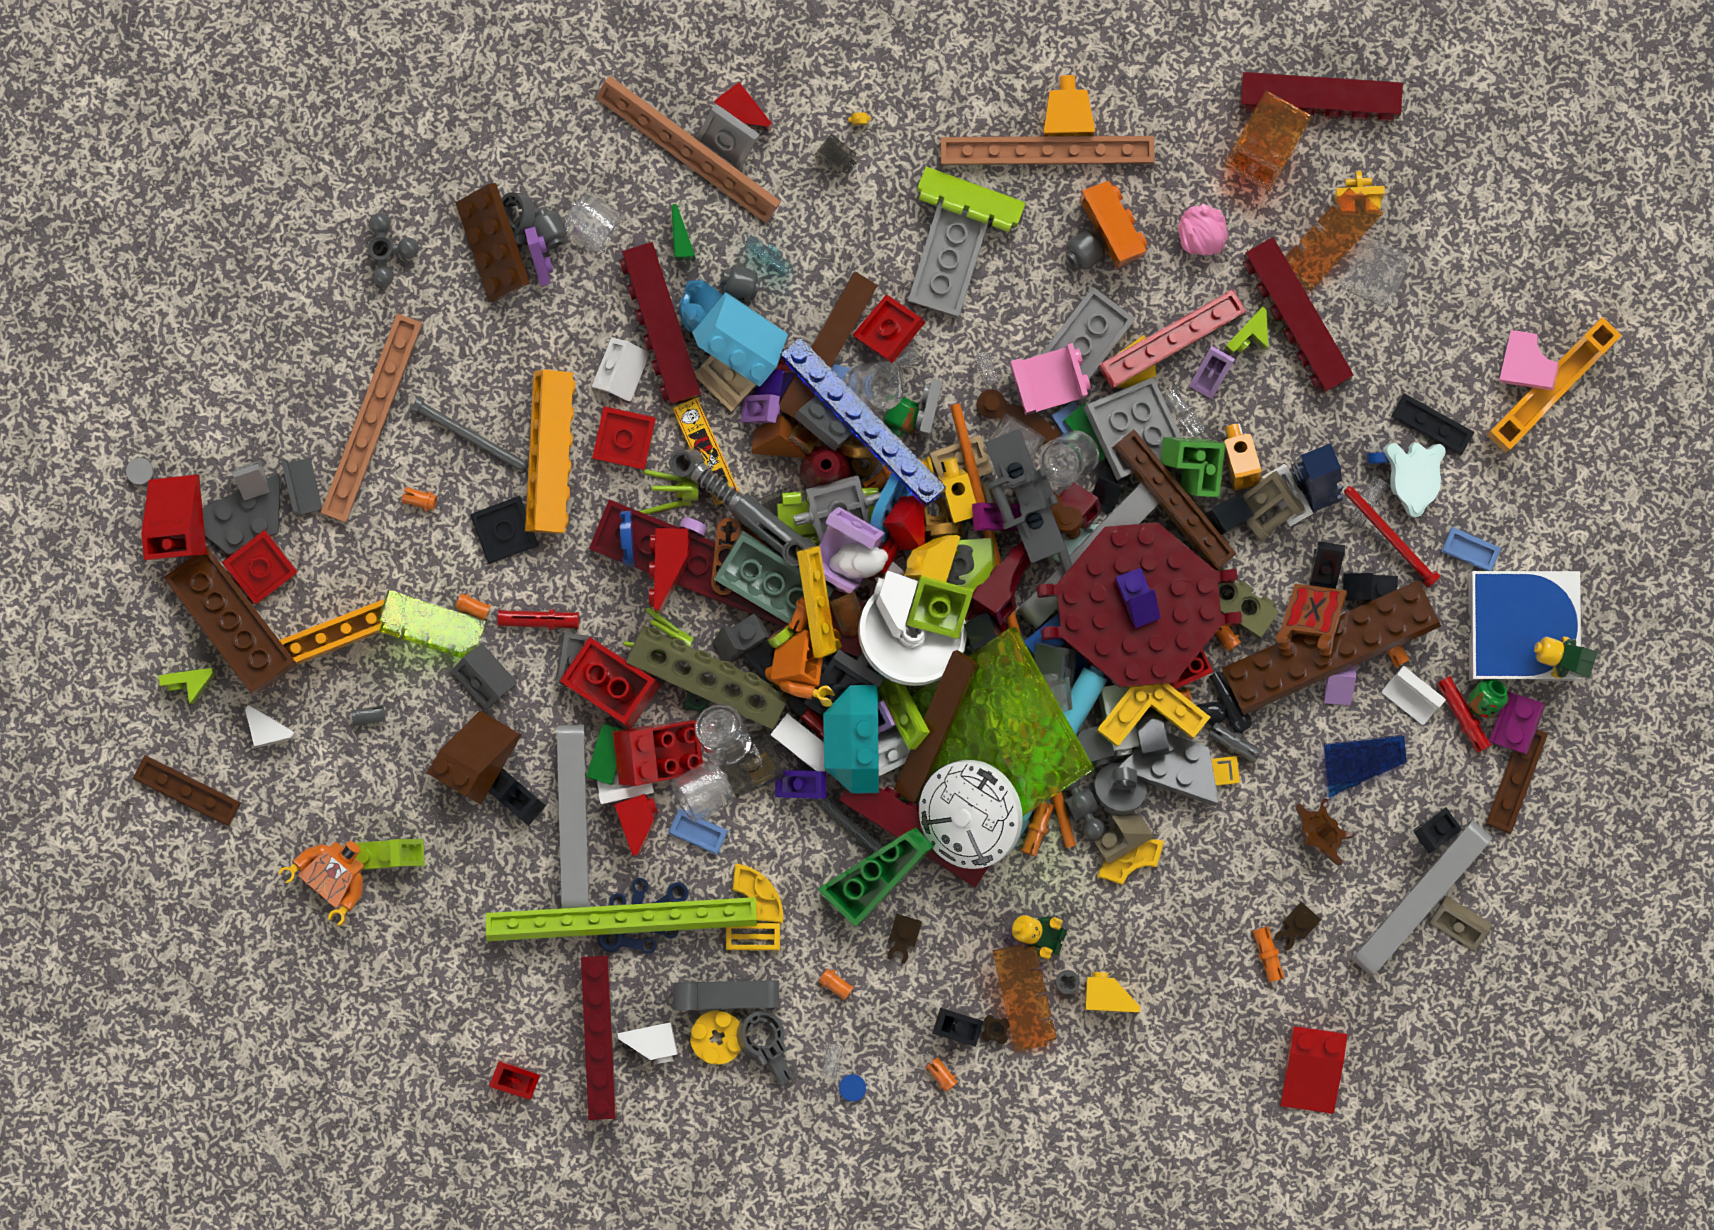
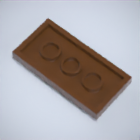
M487 184L455 202L488 301H498L529 285L530 282L497 184Z

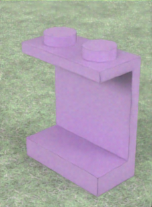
M838 507L829 514L826 520V524L829 526L819 546L825 580L832 583L837 590L852 594L860 587L863 578L847 579L843 575L833 572L829 567L830 559L840 550L842 545L860 542L870 549H873L875 546L879 547L885 533Z

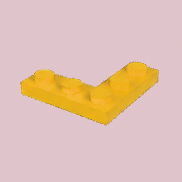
M1170 684L1130 687L1096 731L1118 747L1151 706L1191 739H1194L1210 716Z

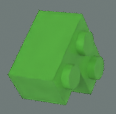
M1163 437L1160 461L1164 465L1182 468L1180 486L1185 492L1195 496L1219 497L1225 443L1209 439Z

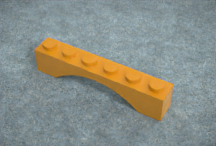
M1603 317L1600 318L1557 362L1559 367L1553 391L1531 388L1486 435L1505 453L1508 452L1622 335Z

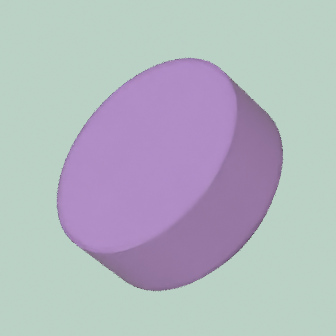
M688 517L682 518L679 528L688 529L689 532L704 537L707 530L705 524Z

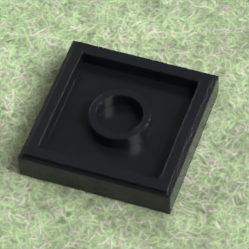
M520 495L470 514L489 565L539 546L535 533L525 532L526 509Z

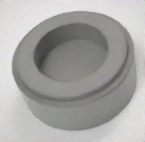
M136 458L127 465L126 475L132 483L145 485L153 478L154 468L148 460Z

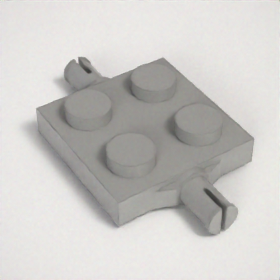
M858 476L806 489L809 501L808 512L793 515L795 526L811 522L815 527L817 538L820 542L829 526L826 524L829 514L838 507L870 524L868 517L869 506L876 505L882 492L866 496L861 488Z

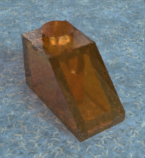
M852 592L830 602V608L842 636L848 634L849 638L858 635L859 620L862 614L855 592Z

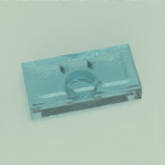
M752 235L746 240L747 249L785 277H789L794 271V266L780 256L782 252L774 245L769 243L766 246Z

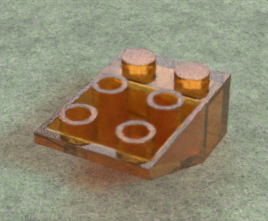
M1265 91L1235 143L1224 167L1271 192L1313 116Z

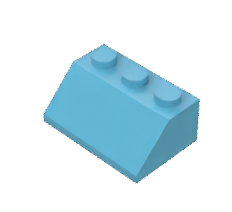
M726 292L692 332L698 347L759 387L777 367L788 336L787 332Z

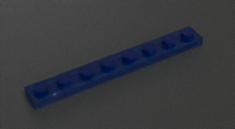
M801 337L781 352L780 358L925 508L946 491L943 483Z

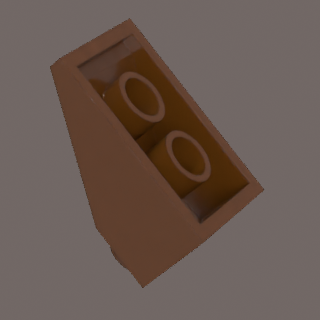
M479 711L440 749L427 774L481 805L522 735Z

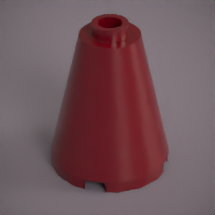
M819 445L812 448L806 453L800 465V478L806 489L853 477L849 456L843 455L838 449L836 451L832 450L828 445ZM827 463L831 465V468L824 470L821 465Z

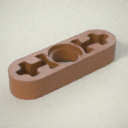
M730 517L724 518L718 523L711 585L714 592L720 596H727L733 592L727 587L725 591H721L720 586L716 585V580H714L717 574V567L722 565L718 558L719 553L724 549L730 550L732 548V545L729 544L719 545L720 540L726 542V533L721 531L722 527H727V523H732L733 528L737 529L736 533L731 534V542H735L741 533L739 522Z

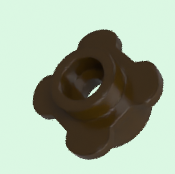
M992 1015L986 1016L984 1019L986 1024L985 1030L981 1034L982 1039L986 1042L993 1040L999 1044H1005L1008 1040L1006 1033L1007 1028L1010 1027V1021L1007 1018L996 1019ZM997 1027L998 1032H994L993 1028Z

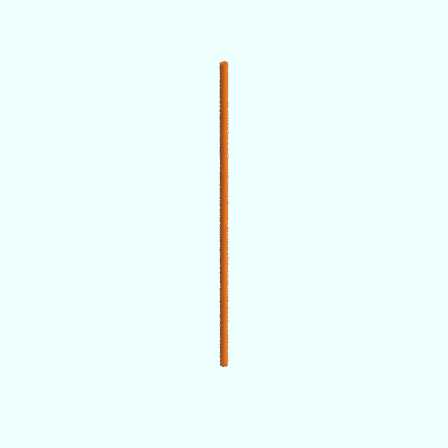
M961 404L951 405L950 408L976 503H986ZM983 531L984 538H993L995 566L1000 565L1002 561L994 531ZM1013 611L1006 619L1038 745H1040L1046 734V729L1038 698L1032 694L1033 679L1016 614ZM1055 771L1049 782V787L1065 848L1076 846L1057 771Z

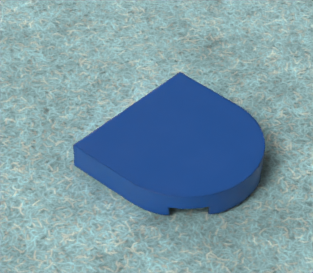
M621 511L620 536L621 549L624 552L623 564L626 567H635L632 512Z

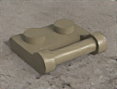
M1277 471L1272 472L1243 495L1255 515L1246 520V522L1262 541L1270 537V533L1294 514L1298 515L1304 511L1302 502L1294 496ZM1284 500L1287 507L1265 524H1262L1259 518Z

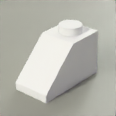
M887 571L883 579L878 578L874 593L878 594L876 605L893 637L899 638L904 629L918 581Z
M672 1022L617 1033L619 1040L648 1059H656L657 1064L673 1061L672 1055L678 1054Z

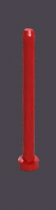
M1348 486L1344 489V494L1424 579L1422 584L1426 588L1433 585L1439 579L1440 574L1436 570L1431 572L1353 487Z

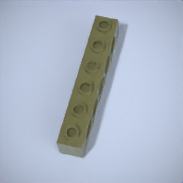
M1196 551L1195 554L1205 561V559L1200 555V553ZM1221 567V568L1218 569L1217 571H1222V570H1226V569H1224V568ZM1240 581L1239 584L1237 582L1219 583V589L1222 586H1228L1233 591L1231 600H1223L1219 596L1221 614L1241 611L1242 623L1238 626L1256 638L1261 639L1279 612L1275 608L1277 604L1266 596L1259 598L1253 594L1254 589L1243 581ZM1244 601H1250L1255 605V613L1253 615H1246L1242 612L1241 605Z
M642 626L626 661L628 664L771 729H774L789 696L788 693L780 689L779 685L775 683L770 684L762 680L755 673H746L736 668L731 662L720 661L704 650H696L689 647L680 639H672L665 636L654 627ZM654 650H661L666 655L660 656ZM679 661L689 663L690 667L682 666ZM704 673H712L715 678H708ZM728 684H736L739 689H732ZM752 695H760L764 700H756Z

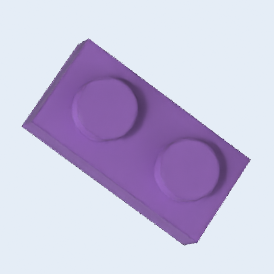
M535 227L525 229L540 286L551 284L549 273L553 272L550 257L544 258L543 252L547 251L544 237H538Z
M772 394L746 396L743 401L740 422L747 424L776 423V418L780 412V396Z

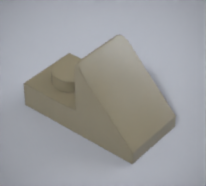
M1113 815L1112 818L1116 827L1103 834L1100 838L1093 840L1108 864L1154 837L1141 816Z

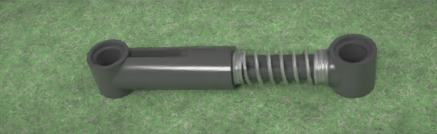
M689 448L676 451L671 455L669 466L675 475L686 477L696 482V484L700 483L701 488H706V492H712V497L717 496V500L723 501L724 506L728 505L734 518L783 555L787 564L799 566L796 554L797 545L802 550L815 546L811 539L799 535L749 494L744 495L740 491L736 492L734 486H728L729 482L725 483L723 478L717 477V473L713 474L712 469H709L704 464L703 456L698 450ZM685 456L690 461V466L688 469L683 464V459Z

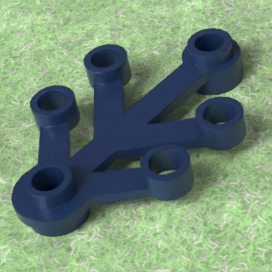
M637 878L632 884L634 893L631 904H643L644 893L649 888V884L645 879ZM638 881L645 883L646 887L643 891L636 890L635 884ZM680 882L672 883L667 889V894L654 903L686 901L689 895L688 888ZM675 888L682 889L683 896L681 898L673 896ZM615 893L611 896V906H614L613 899L616 896H621L623 898L622 905H626V899L624 895L620 893ZM676 930L673 936L667 935L666 931H657L652 933L662 934L666 938L673 939L677 936L679 932L678 930ZM628 933L614 934L616 941L613 944L606 942L608 934L597 936L600 948L606 952H615L623 946L639 949L646 954H650L657 947L654 939L645 938L640 940L625 936ZM645 941L653 943L651 951H646L643 948Z

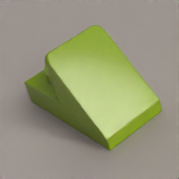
M1263 306L1225 346L1224 349L1231 355L1236 351L1241 354L1251 343L1248 340L1249 337L1255 340L1265 351L1267 350V310Z
M213 668L158 675L159 685L167 687V691L183 690V684H187L189 704L193 705L214 678L216 671Z

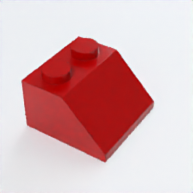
M646 794L614 805L632 856L634 857L641 854L656 822L654 815L659 813L654 798L648 799Z

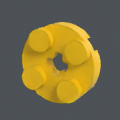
M718 1010L709 1011L700 1016L691 1029L690 1038L691 1046L696 1055L710 1064H725L733 1060L741 1050L737 1040L739 1020L728 1012ZM713 1030H717L718 1033L724 1032L723 1044L711 1043L709 1039L713 1036Z

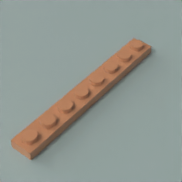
M609 76L604 81L596 96L597 100L763 222L768 223L781 203L779 199L617 80Z
M1154 136L941 137V165L1154 164Z
M398 313L396 314L322 507L321 514L347 523L422 328V322Z

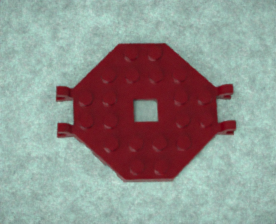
M1159 523L1104 527L1057 584H1039L1036 587L1037 598L1056 596L1059 627H1043L1040 630L1041 641L1061 639L1080 653L1098 671L1100 670L1110 678L1111 682L1119 688L1173 684L1221 626H1235L1242 623L1241 611L1221 614L1218 588L1219 583H1234L1235 580H1238L1237 569L1214 570ZM1141 568L1150 591L1153 589L1155 591L1161 619L1135 629L1132 620L1127 618V609L1115 578Z

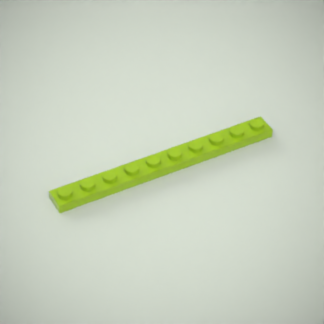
M756 897L486 913V940L503 941L757 926Z

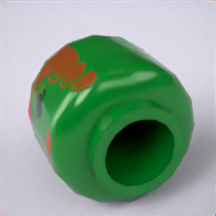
M902 396L899 399L891 400L883 417V423L889 427L887 432L902 438L903 434H913L920 410L918 408L919 404Z
M1496 679L1481 680L1468 695L1471 711L1476 716L1482 718H1494L1508 703L1507 689L1504 684Z

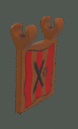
M1295 583L1281 629L1276 636V642L1279 643L1278 648L1282 650L1289 649L1292 633L1320 636L1317 643L1318 649H1320L1319 653L1323 656H1329L1332 651L1333 638L1347 591Z

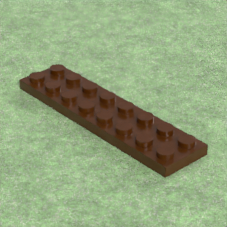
M1419 580L1342 614L1337 625L1332 651L1329 656H1323L1319 653L1320 649H1318L1317 643L1320 636L1297 634L1291 637L1288 650L1279 649V643L1225 666L1222 670L1243 715L1440 628L1441 624Z

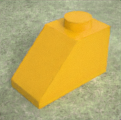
M939 536L912 550L907 560L904 576L916 581L921 576L946 582L960 536Z
M1092 972V977H1086V1010L1140 1012V1006L1116 979L1108 978L1109 973Z

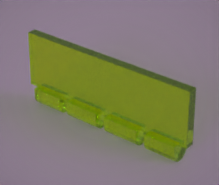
M389 589L379 616V621H382L381 633L399 638L402 629H404L402 639L421 646L424 645L428 636L427 648L447 654L451 646L450 655L461 659L479 646L486 621Z

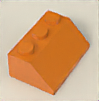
M1106 181L1083 190L1080 201L1094 228L1105 241L1106 250L1116 269H1119L1146 254L1145 247L1148 246V243L1142 232H1136L1133 226L1135 219L1129 208L1126 210L1123 208L1120 202L1123 197L1119 188L1116 185L1112 186L1110 181Z

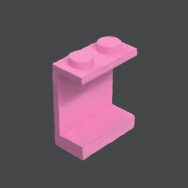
M1073 343L1067 344L1066 348L1025 360L1020 358L1010 362L1025 416L1087 397V390L1091 389L1087 374L1082 375L1079 365L1083 364V359L1079 348L1074 349Z

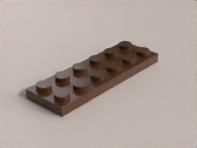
M206 546L207 555L192 556L163 578L254 697L297 666V663Z

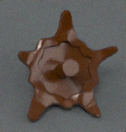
M1323 799L1317 812H1310L1303 805L1297 804L1295 809L1302 821L1301 832L1305 837L1304 845L1313 847L1317 852H1322L1336 865H1342L1343 861L1337 855L1336 849L1341 847V840L1352 838L1354 833L1340 829L1338 822L1329 817L1326 810L1328 799Z

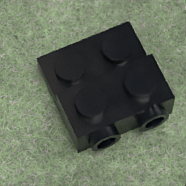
M827 656L822 661L819 686H816L815 689L818 690L822 686H829L835 696L826 695L824 698H828L834 703L850 685H874L836 659ZM813 697L812 700L800 698L799 702L821 716L829 708L823 706L816 697Z

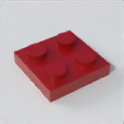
M886 294L854 332L853 336L892 364L926 322Z
M604 406L592 459L645 470L656 417Z
M265 529L222 561V564L255 605L298 572Z

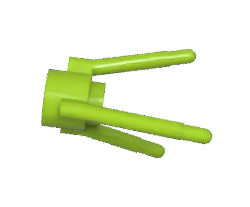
M647 469L643 471L645 475L677 481L676 486H652L651 490L676 492V498H682V500L655 506L640 512L652 514L680 506H691V501H698V484L696 482L673 474Z
M646 608V612L657 620H651V625L669 635L670 638L680 639L687 646H691L693 637L678 629L652 609ZM624 641L623 645L632 648L634 643ZM654 650L655 653L665 654L661 650Z

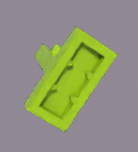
M392 839L356 843L360 847V852L356 858L363 864V869L425 866L424 839Z

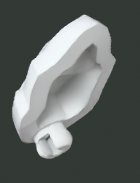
M860 542L842 545L840 550L832 556L829 561V567L833 572L843 575L847 579L868 578L876 575L883 569L885 562L888 560V554L885 550L879 549L876 546L870 549Z

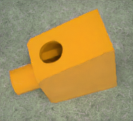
M1074 75L1060 76V90H1051L1049 92L1043 136H1094L1095 126L1088 91L1076 90Z
M1240 424L1229 425L1225 427L1227 439L1224 440V456L1233 491L1256 486L1260 483L1262 471L1251 434L1243 435Z

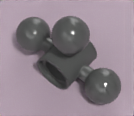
M384 213L374 214L369 221L370 229L376 233V237L369 242L368 251L371 257L378 262V267L374 270L372 278L374 283L380 287H387L393 282L394 274L387 267V262L392 260L394 254L399 253L403 258L411 259L419 251V245L413 238H403L399 244H392L385 237L391 222ZM377 245H388V252L384 256L375 255Z
M1066 770L1059 777L1060 786L1072 794L1071 797L1064 799L1068 809H1070L1074 821L1081 818L1084 819L1083 832L1086 837L1098 839L1103 835L1105 828L1103 822L1092 815L1093 812L1099 810L1097 802L1089 788L1080 791L1081 779L1077 772L1068 774Z

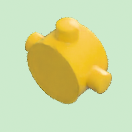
M864 112L852 113V117L848 118L849 123L852 122L854 126L868 125V121L872 120L871 116Z

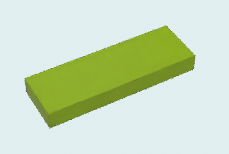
M884 677L877 690L884 700L908 749L916 750L930 731L906 686Z

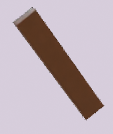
M853 272L779 401L780 412L799 422L794 418L795 414L815 396L876 290L877 284L858 272Z
M1134 429L1113 446L1117 454L1214 570L1220 569L1236 555V552Z
M958 650L952 652L924 717V722L930 733L916 750H910L894 787L896 792L913 803L920 801L922 791L931 776L979 664Z

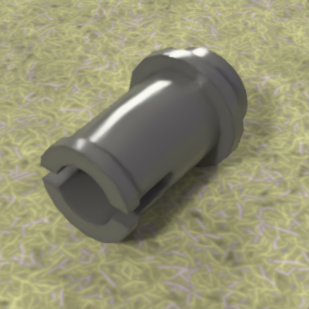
M383 705L359 709L358 706L356 710H351L353 725H359V728H362L364 724L386 722Z

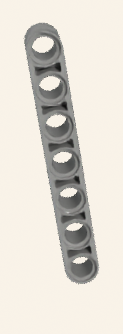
M1141 482L1069 555L1072 565L1104 527L1139 524L1159 504ZM1061 564L1042 584H1057L1065 575ZM1035 590L1017 610L1037 629L1057 609L1056 596L1037 598V590Z
M584 724L557 725L562 908L590 907V900H588L590 894Z
M1473 819L1465 826L1466 829L1461 831L1449 844L1447 851L1444 850L1429 867L1430 870L1426 871L1412 887L1413 890L1409 891L1396 905L1395 910L1391 911L1377 927L1378 930L1373 932L1359 948L1360 951L1352 956L1351 960L1369 976L1372 977L1377 973L1492 840L1493 837Z

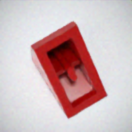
M924 495L900 496L883 522V525L901 550H914L925 544Z
M499 1060L489 1087L531 1100L540 1074Z

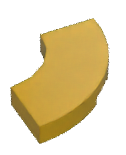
M1150 839L1110 864L1105 860L1097 877L1123 885L1127 876L1135 869L1144 866L1157 867L1165 841Z
M735 863L732 890L744 894L747 898L756 897L757 920L783 923L782 903L772 883L755 869Z

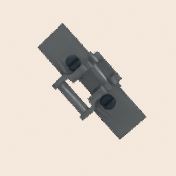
M1017 429L985 442L998 477L997 480L988 483L987 487L992 490L1004 520V524H1002L1004 530L1017 526L1031 563L1067 550L1051 508L1059 502L1053 493L1045 467L1036 470L1021 430ZM1008 483L1014 489L1021 506L1022 516L1014 519L1002 488L1003 485Z

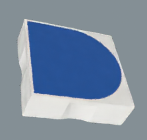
M1472 571L1468 573V600L1471 619L1469 681H1481L1483 679H1496L1498 681L1511 679L1577 681L1581 679V677L1570 673L1562 679L1551 676V672H1554L1552 670L1553 666L1538 662L1534 652L1535 644L1544 637H1550L1563 643L1561 638L1565 636L1575 639L1576 646H1581L1580 571Z

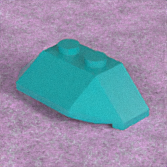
M850 685L823 713L824 768L851 793H879L877 685Z

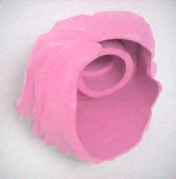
M1206 204L1188 208L1178 223V234L1182 248L1189 254L1197 253L1202 256L1220 254L1228 238L1225 216L1222 215L1221 210H1215Z

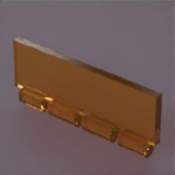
M1348 188L1336 201L1343 210L1340 212L1332 205L1318 220L1325 228L1323 232L1316 225H1313L1300 239V242L1307 249L1304 251L1296 244L1285 255L1298 280L1310 291L1383 215L1384 212L1363 192L1360 191L1356 194L1351 188Z
M1025 944L993 950L1015 1051L1047 1046V1041H1053L1057 1037L1053 1020H1042L1052 1016L1047 995L1036 996V994L1046 991L1042 971L1040 969L1030 970L1040 966L1036 947L1025 949Z

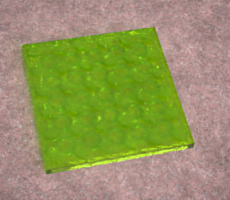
M1016 627L1009 628L968 656L979 664L934 766L932 775L942 767L961 760H976L987 763L1002 772L1012 783L1018 794L1022 807V816H1024L1095 769ZM941 679L929 683L911 696L923 720Z

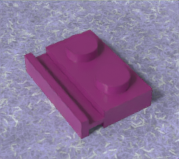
M1507 691L1508 703L1498 715L1489 742L1527 755L1546 705Z

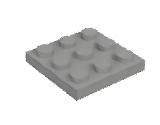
M1154 377L1083 407L1117 480L1131 475L1133 472L1113 449V446L1133 429L1159 460L1161 458L1163 437L1182 438Z

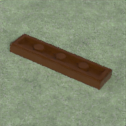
M1536 730L1527 755L1512 750L1485 825L1508 834L1512 833L1548 733Z
M144 755L133 777L134 780L230 827L241 805V802L147 755Z

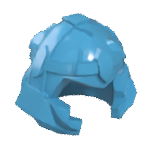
M700 278L696 281H687L678 309L684 328L691 333L723 296L722 293Z

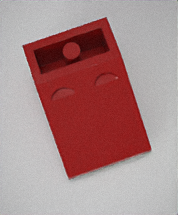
M199 474L149 480L141 532L144 560L207 555Z
M655 528V535H650V551L655 553V562H650L649 577L651 580H654V589H649V605L654 607L656 613L661 614L689 562L690 533L688 529Z
M698 720L613 731L619 785L638 786L704 773Z

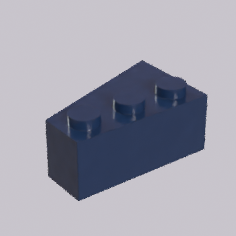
M1331 443L1300 455L1293 463L1294 468L1291 469L1296 484H1302L1312 511L1315 512L1342 501L1343 497L1340 494L1342 486L1341 484L1337 486V483L1342 481L1341 466Z

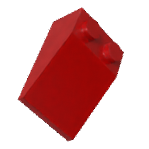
M591 637L588 638L560 680L565 686L627 728H632L661 686L654 678L637 667L626 663L625 659Z
M1291 1026L1280 1106L1334 1114L1348 1034Z

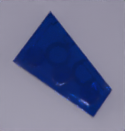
M1404 735L1324 743L1323 752L1328 797L1331 798L1341 791L1357 786L1369 778L1378 776L1406 763Z

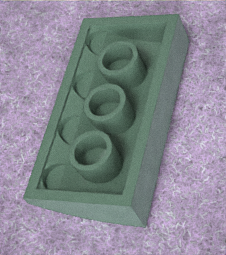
M743 530L714 577V580L788 624L797 608L796 601L800 600L801 596H804L799 566L787 564L783 555ZM826 581L829 598L834 590V585ZM807 623L805 630L809 631V624Z

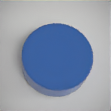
M1384 452L1367 453L1368 464L1390 463Z
M849 1074L841 1080L839 1091L844 1099L857 1101L864 1096L866 1084L859 1075Z

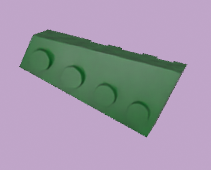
M915 827L822 885L817 890L856 927L876 910L935 846Z

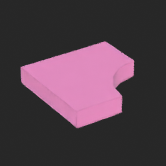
M1511 330L1499 380L1501 383L1553 391L1559 365L1557 362L1547 359L1540 352L1537 334Z

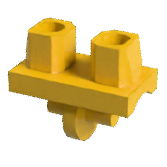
M1355 171V178L1345 179V187L1347 188H1336L1334 202H1338L1341 215L1354 214L1356 212L1355 201L1365 200V213L1380 212L1382 199L1385 195V186H1372V178H1362L1361 171Z

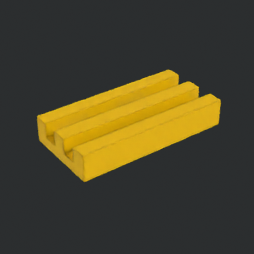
M757 923V926L726 927V950H780V923ZM731 928L775 929L774 934H731ZM731 939L774 940V945H731Z

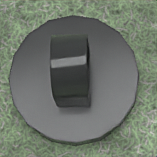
M1111 763L1103 767L1095 777L1092 788L1096 802L1099 801L1105 807L1104 810L1108 813L1118 816L1129 815L1143 804L1147 793L1146 782L1137 780V771L1129 767L1119 768L1122 763Z

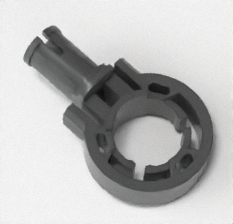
M509 192L502 197V202L519 249L522 244L525 245L526 243L525 229L533 227L535 208L527 194ZM517 205L518 209H522V212H519L518 222L514 223L512 218L514 209L512 206Z
M756 1011L745 1016L739 1023L737 1040L741 1049L749 1056L755 1057L760 1066L764 1064L769 1065L779 1086L795 1078L783 1058V1053L788 1050L783 1042L785 1036L784 1027L779 1018L773 1013ZM769 1020L770 1022L766 1026L770 1030V1039L765 1046L755 1044L751 1035H745V1033L751 1032V1028L755 1023H765Z

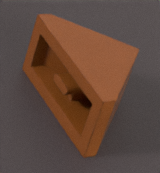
M780 415L776 418V423H766L754 430L752 454L805 458L807 434L783 415Z

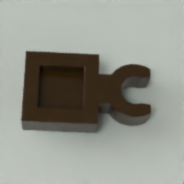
M1301 901L1283 920L1288 928L1278 931L1274 936V940L1277 941L1282 935H1286L1289 942L1284 949L1289 950L1295 943L1296 935L1303 940L1321 919Z
M896 914L889 940L896 941V944L889 950L888 959H892L895 951H900L903 954L902 963L905 964L907 962L908 952L906 947L907 945L915 947L922 921Z

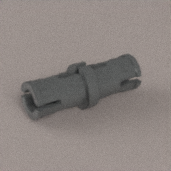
M1216 722L1213 728L1222 733V735L1220 736L1211 730L1208 737L1228 747L1229 752H1236L1252 762V764H1255L1258 758L1250 754L1249 751L1260 756L1263 749L1243 739L1242 734L1238 733L1236 735Z

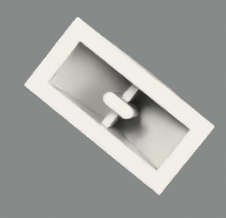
M250 705L246 707L245 711L254 747L293 739L297 735L294 731Z

